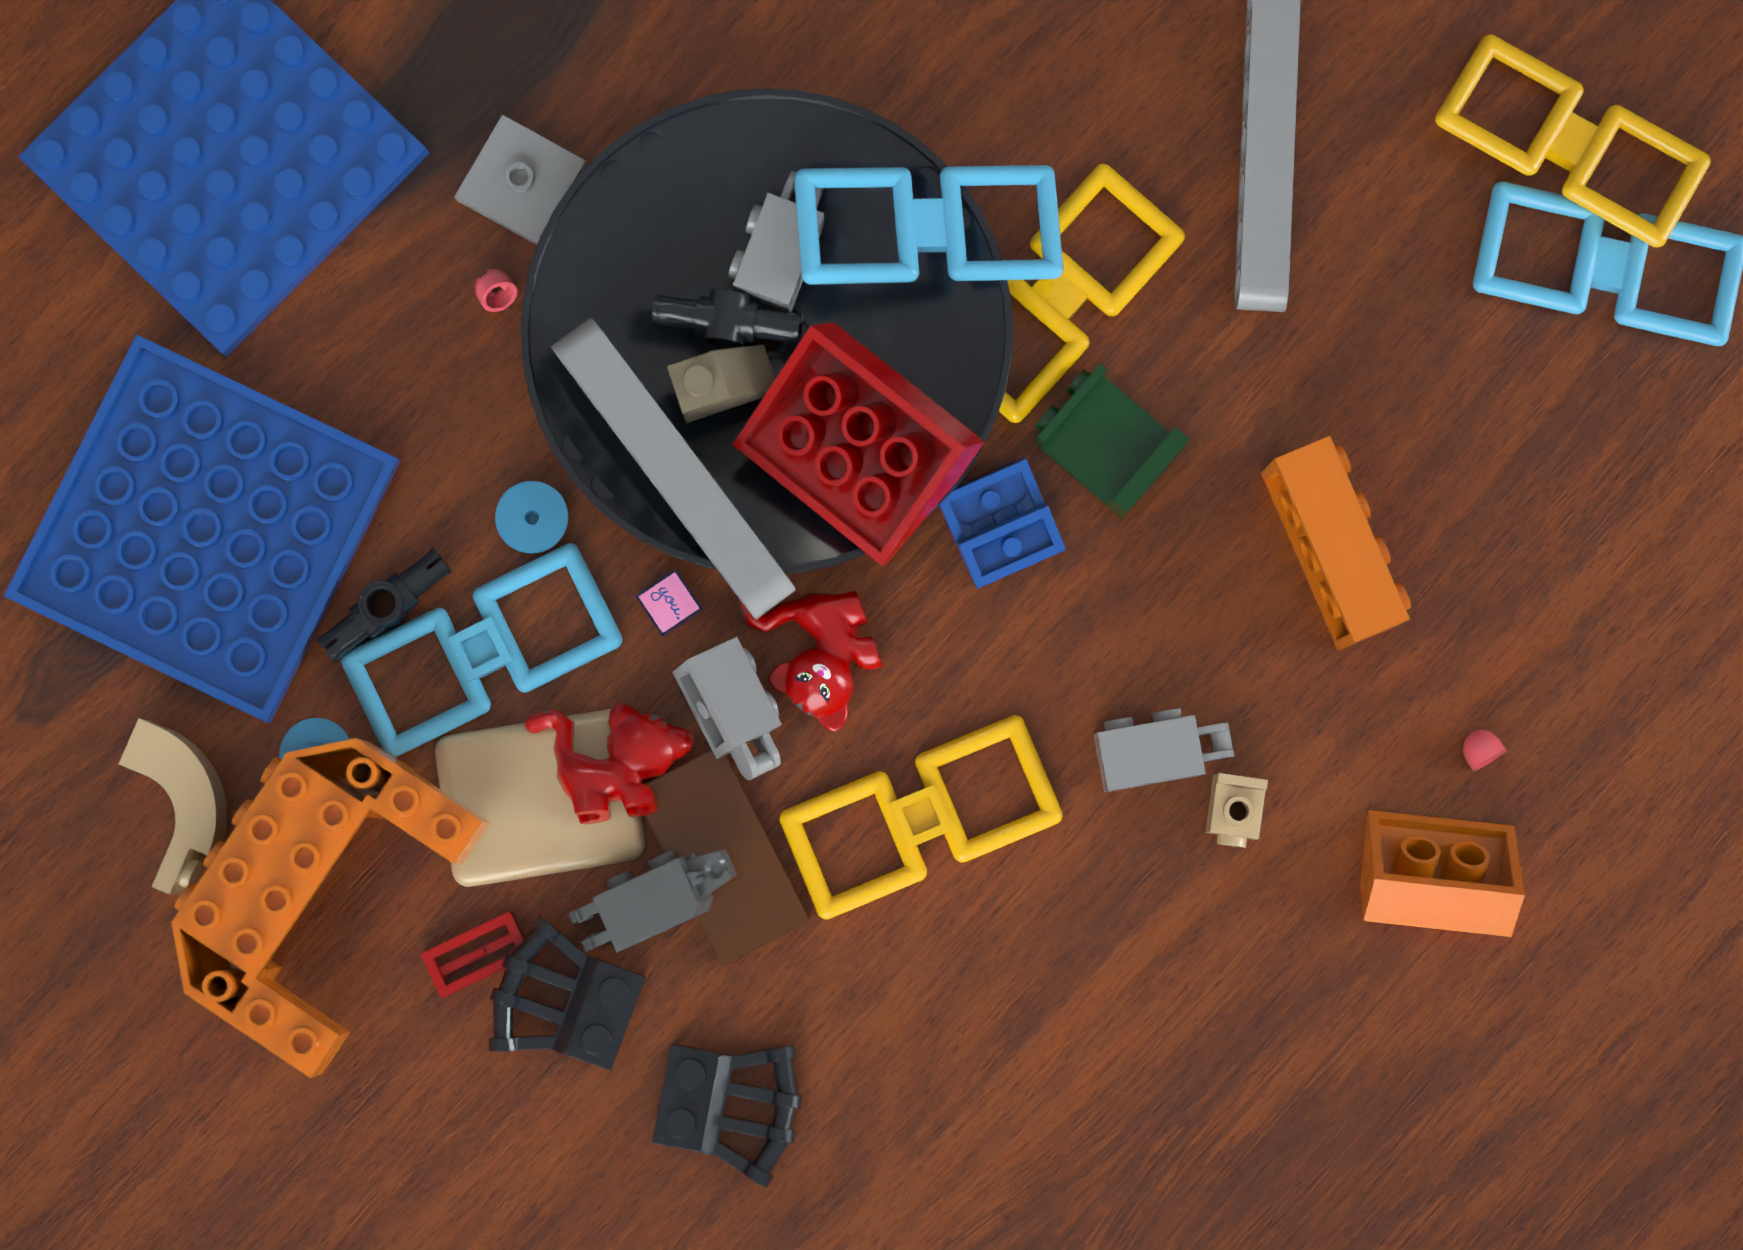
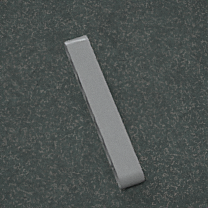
M1247 0L1234 304L1237 310L1285 312L1287 307L1301 0Z
M590 317L552 345L551 348L754 619H758L794 592L796 589L596 322Z

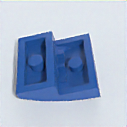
M1024 457L957 485L939 505L977 589L1066 550L1050 509L1044 503L1027 459Z

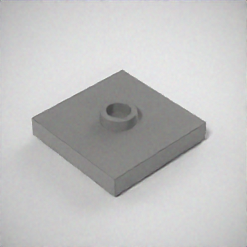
M502 115L454 197L461 204L538 245L540 236L555 207L574 180L587 167V162Z

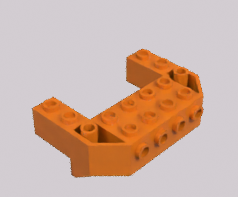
M358 738L286 752L282 759L275 757L261 776L260 782L265 785L255 800L247 799L234 815L232 824L236 828L225 843L222 841L217 842L206 856L203 866L207 870L198 884L190 883L177 899L174 908L179 912L171 922L184 994L309 1078L323 1074L350 1034V1031L274 981L282 966L271 960V957L366 817L386 818L453 864H463L490 824L489 821L416 774L415 770L371 742Z

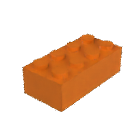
M1328 436L1275 458L1261 472V475L1337 650H1341L1410 620L1406 610L1411 609V603L1400 581L1394 583L1387 567V564L1391 563V557L1381 536L1374 537L1367 522V519L1371 517V511L1364 494L1360 490L1354 492L1347 476V473L1351 472L1348 456L1341 445L1334 446L1331 437Z

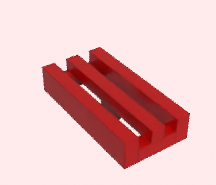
M509 911L420 955L442 999L505 969L502 966L504 958L448 985L443 976L512 943L517 948L525 937L517 925L513 911ZM506 925L509 934L445 965L438 966L435 958Z

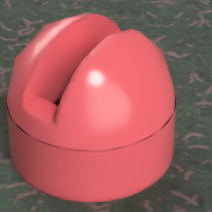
M499 269L487 270V274L482 277L479 276L476 280L474 287L476 296L485 310L499 312L508 308L515 301L517 288L505 272ZM499 286L501 289L494 293L492 290Z
M1487 730L1471 732L1463 744V755L1472 771L1483 768L1507 751L1500 739Z

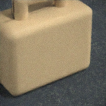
M611 709L567 716L574 722V753L584 754L595 759H607L610 757L607 751V737L611 732L608 725ZM525 723L449 734L442 737L436 744L435 758L440 790L490 822L463 864H453L451 862L453 877L462 886L473 887L634 861L643 855L646 848L642 816L629 817L621 801L610 802L611 818L608 821L587 825L580 824L578 815L574 813L572 800L564 793L557 780V761L553 750L556 731L553 728L544 729L532 734L526 730Z

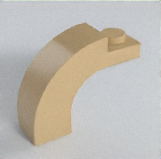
M138 718L119 765L155 780L164 788L173 803L176 820L174 835L152 887L168 894H181L190 883H195L202 866V862L197 860L199 854L208 855L217 842L225 841L228 820L225 792L215 768L195 744L169 728Z

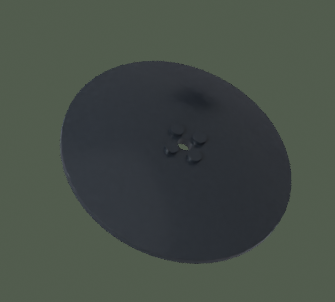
M784 89L736 90L705 96L672 107L645 120L615 140L594 158L574 180L555 207L543 230L529 267L523 295L521 317L522 362L528 393L538 423L552 452L570 479L590 502L617 526L643 543L671 557L704 568L717 570L551 348L552 345L590 317L600 327L785 574H797L829 568L866 555L857 545L732 445L763 398L686 423L667 366L714 350L730 348L704 342L702 340L703 335L695 334V329L654 324L652 322V308L656 294L699 300L700 296L709 297L710 290L723 289L734 291V279L729 278L728 274L737 250L745 252L752 234L746 232V226L755 204L763 206L767 193L781 197L791 171L797 172L804 168L904 167L911 173L913 199H942L940 173L948 166L916 137L882 116L861 106L830 96ZM960 186L967 261L1002 260L995 238L980 208L965 186ZM892 187L823 188L816 208L817 211L824 213V227L819 237L821 264L899 263ZM793 193L791 201L796 203V195ZM946 252L918 253L919 276L913 282L810 285L803 280L791 313L802 314L803 316L801 339L811 325L836 323L986 442L995 424L1005 395L1012 358L1013 319L1011 295L1007 280L954 281L948 275ZM760 304L761 309L778 311ZM746 341L745 347L755 346L756 344L755 342ZM782 341L776 350L766 351L775 379L798 346L797 343ZM985 443L982 445V447L975 455L969 466L966 468L962 476L956 482V484L950 489V491L944 496V498L938 503V505L933 510H935L956 488V486L963 480V478L965 477V475L967 474V472L969 471V469L981 453Z

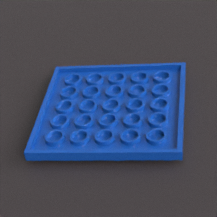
M176 0L18 157L225 357H228L430 153L424 145L271 0Z
M136 334L4 597L271 724L401 461L392 455Z

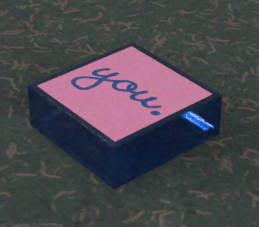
M676 569L635 596L663 638L704 611Z

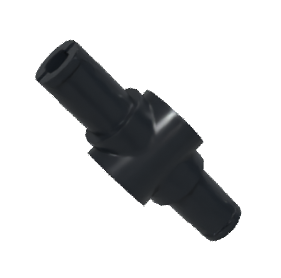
M714 289L710 290L709 297L700 296L699 300L656 294L652 308V322L654 324L695 329V334L703 335L702 340L704 342L726 348L745 347L746 341L755 342L757 338L799 344L802 336V314L761 309L760 304L753 303L752 296L737 291Z
M431 548L426 555L400 575L395 572L385 581H375L368 584L361 591L358 602L349 608L351 613L324 635L319 636L316 639L322 648L326 649V654L337 663L341 657L369 635L375 638L385 629H394L402 625L408 618L410 609L420 602L418 597L447 574L452 573V570L443 562L442 557L437 551ZM383 593H392L396 602L394 611L387 617L378 618L373 608L375 600Z

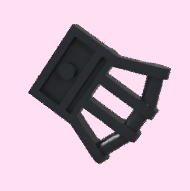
M539 915L532 923L535 928L511 955H505L502 966L506 969L499 988L493 987L489 999L493 1001L494 1037L489 1038V1051L551 1049L560 1054H565L611 1071L646 976L585 954L547 919ZM551 941L574 961L580 969L577 977L574 978L531 961ZM524 975L571 991L564 1011L518 995ZM513 1008L559 1024L555 1035L514 1036Z
M672 1043L652 1143L696 1151L702 1154L716 1155L743 1172L756 1183L767 1188L774 1178L771 1171L788 1144L794 1143L796 1130L792 1129L795 1108L801 1107L802 1095L798 1094L792 1058L797 1057L794 1044L732 1055ZM772 1062L777 1090L730 1081L732 1070ZM732 1095L776 1104L772 1124L725 1116L727 1096ZM722 1129L764 1137L768 1140L753 1162L721 1142L719 1138Z

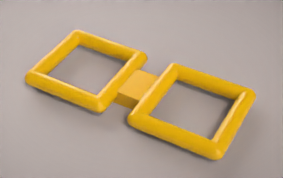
M1492 34L1485 35L1435 116L1436 124L1527 176L1534 175L1545 158L1571 172L1562 187V193L1565 198L1652 247L1658 248L1663 246L1711 163L1709 155L1620 105L1610 106L1599 125H1594L1573 113L1584 91L1583 86L1579 82ZM1492 58L1501 61L1560 94L1527 152L1522 151L1459 115ZM1619 128L1687 165L1654 224L1586 187L1587 182Z
M1107 164L1097 165L1058 208L1060 235L1100 190L1105 187L1160 235L1161 238L1112 293L1063 251V273L1059 278L1039 279L1032 287L1024 280H1007L1010 294L1066 343L1016 399H1013L1005 391L999 412L1012 423L1021 422L1089 347L1088 336L1070 321V318L1089 299L1107 316L1113 317L1118 315L1185 239L1184 231ZM1039 229L1031 238L1030 247L1043 259Z
M1011 715L920 753L915 759V765L925 788L903 798H897L888 775L885 772L877 771L782 811L779 821L818 915L822 919H831L922 881L927 875V868L917 845L940 835H945L955 860L964 863L1058 824L1063 817L1062 810L1022 717ZM1010 737L1040 810L968 840L938 767ZM875 794L904 867L831 896L802 824Z

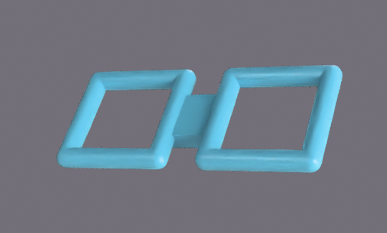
M1048 165L948 166L940 173L942 199H913L911 173L904 167L804 168L798 170L794 176L802 279L807 284L913 282L919 276L918 253L946 252L948 275L954 281L1057 279L1063 273L1055 172ZM1036 185L1043 259L967 261L960 186ZM892 187L899 263L821 264L815 188Z
M1504 181L1494 185L1473 278V288L1477 292L1567 313L1580 314L1586 309L1591 287L1618 294L1614 318L1618 324L1713 346L1726 344L1729 338L1743 270L1742 235L1678 221L1668 238L1726 252L1711 325L1636 308L1649 244L1633 235L1630 236L1629 242L1601 236L1604 219L1570 201L1562 194ZM1509 203L1584 220L1569 293L1494 276ZM1646 213L1638 215L1652 224L1655 223L1658 217Z
M573 543L565 544L476 588L473 592V599L483 621L458 633L446 610L435 608L350 650L341 657L343 669L385 752L396 758L487 713L490 710L491 702L480 678L505 666L516 688L520 692L526 693L621 646L623 641L622 635L577 545ZM566 566L599 632V636L529 670L496 600ZM435 631L468 700L397 735L364 665Z

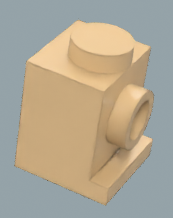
M1224 773L1213 775L1205 833L1218 835L1216 844L1246 848L1247 839H1259L1268 780ZM1234 802H1241L1246 808V815L1240 821L1234 820L1229 813V808Z

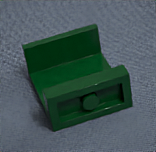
M1100 363L1092 374L1083 369L1066 389L1072 397L1060 410L1052 405L1035 425L1040 434L1037 436L1034 445L1123 519L1190 439L1176 427L1171 432L1163 427L1105 377L1108 369Z

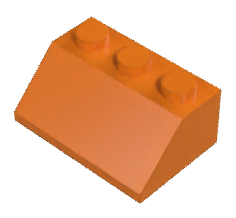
M1368 810L1360 882L1363 921L1512 937L1525 897L1515 826Z

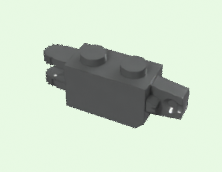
M726 849L697 857L694 853L679 858H677L675 851L672 850L648 861L647 864L650 871L635 878L633 871L629 870L605 881L608 891L593 897L594 902L568 914L572 924L577 922L583 923L599 913L605 925V931L593 933L581 942L584 952L612 941L616 952H619L710 911L714 899L712 892L737 876L735 867Z

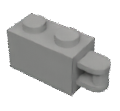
M795 171L790 172L781 197L767 193L763 206L754 205L746 226V232L752 234L745 252L737 250L728 274L729 278L734 279V291L752 296L753 301L788 313H791L803 282L796 203L791 201L793 193H795ZM815 188L816 208L823 188ZM817 211L818 235L820 237L824 227V213Z
M736 637L687 659L672 673L716 759L731 753L742 776L747 780H752L780 766V754L769 733L782 724L778 718L779 710L775 699L769 692L764 691L756 675L757 668L753 656L746 648H742ZM752 742L759 753L755 756H752L747 746Z
M1181 708L1152 713L1153 723L1134 726L1132 717L1103 722L1105 731L1094 734L1104 793L1206 774L1204 762L1235 756L1228 722L1197 728L1195 715L1182 717ZM1210 734L1213 752L1202 754L1199 736Z

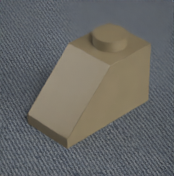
M764 344L714 350L667 366L686 423L761 399L775 380Z

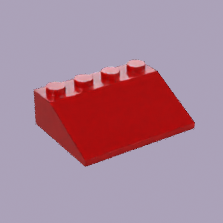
M830 322L809 327L732 445L877 563L885 566L956 484L985 441L840 326Z

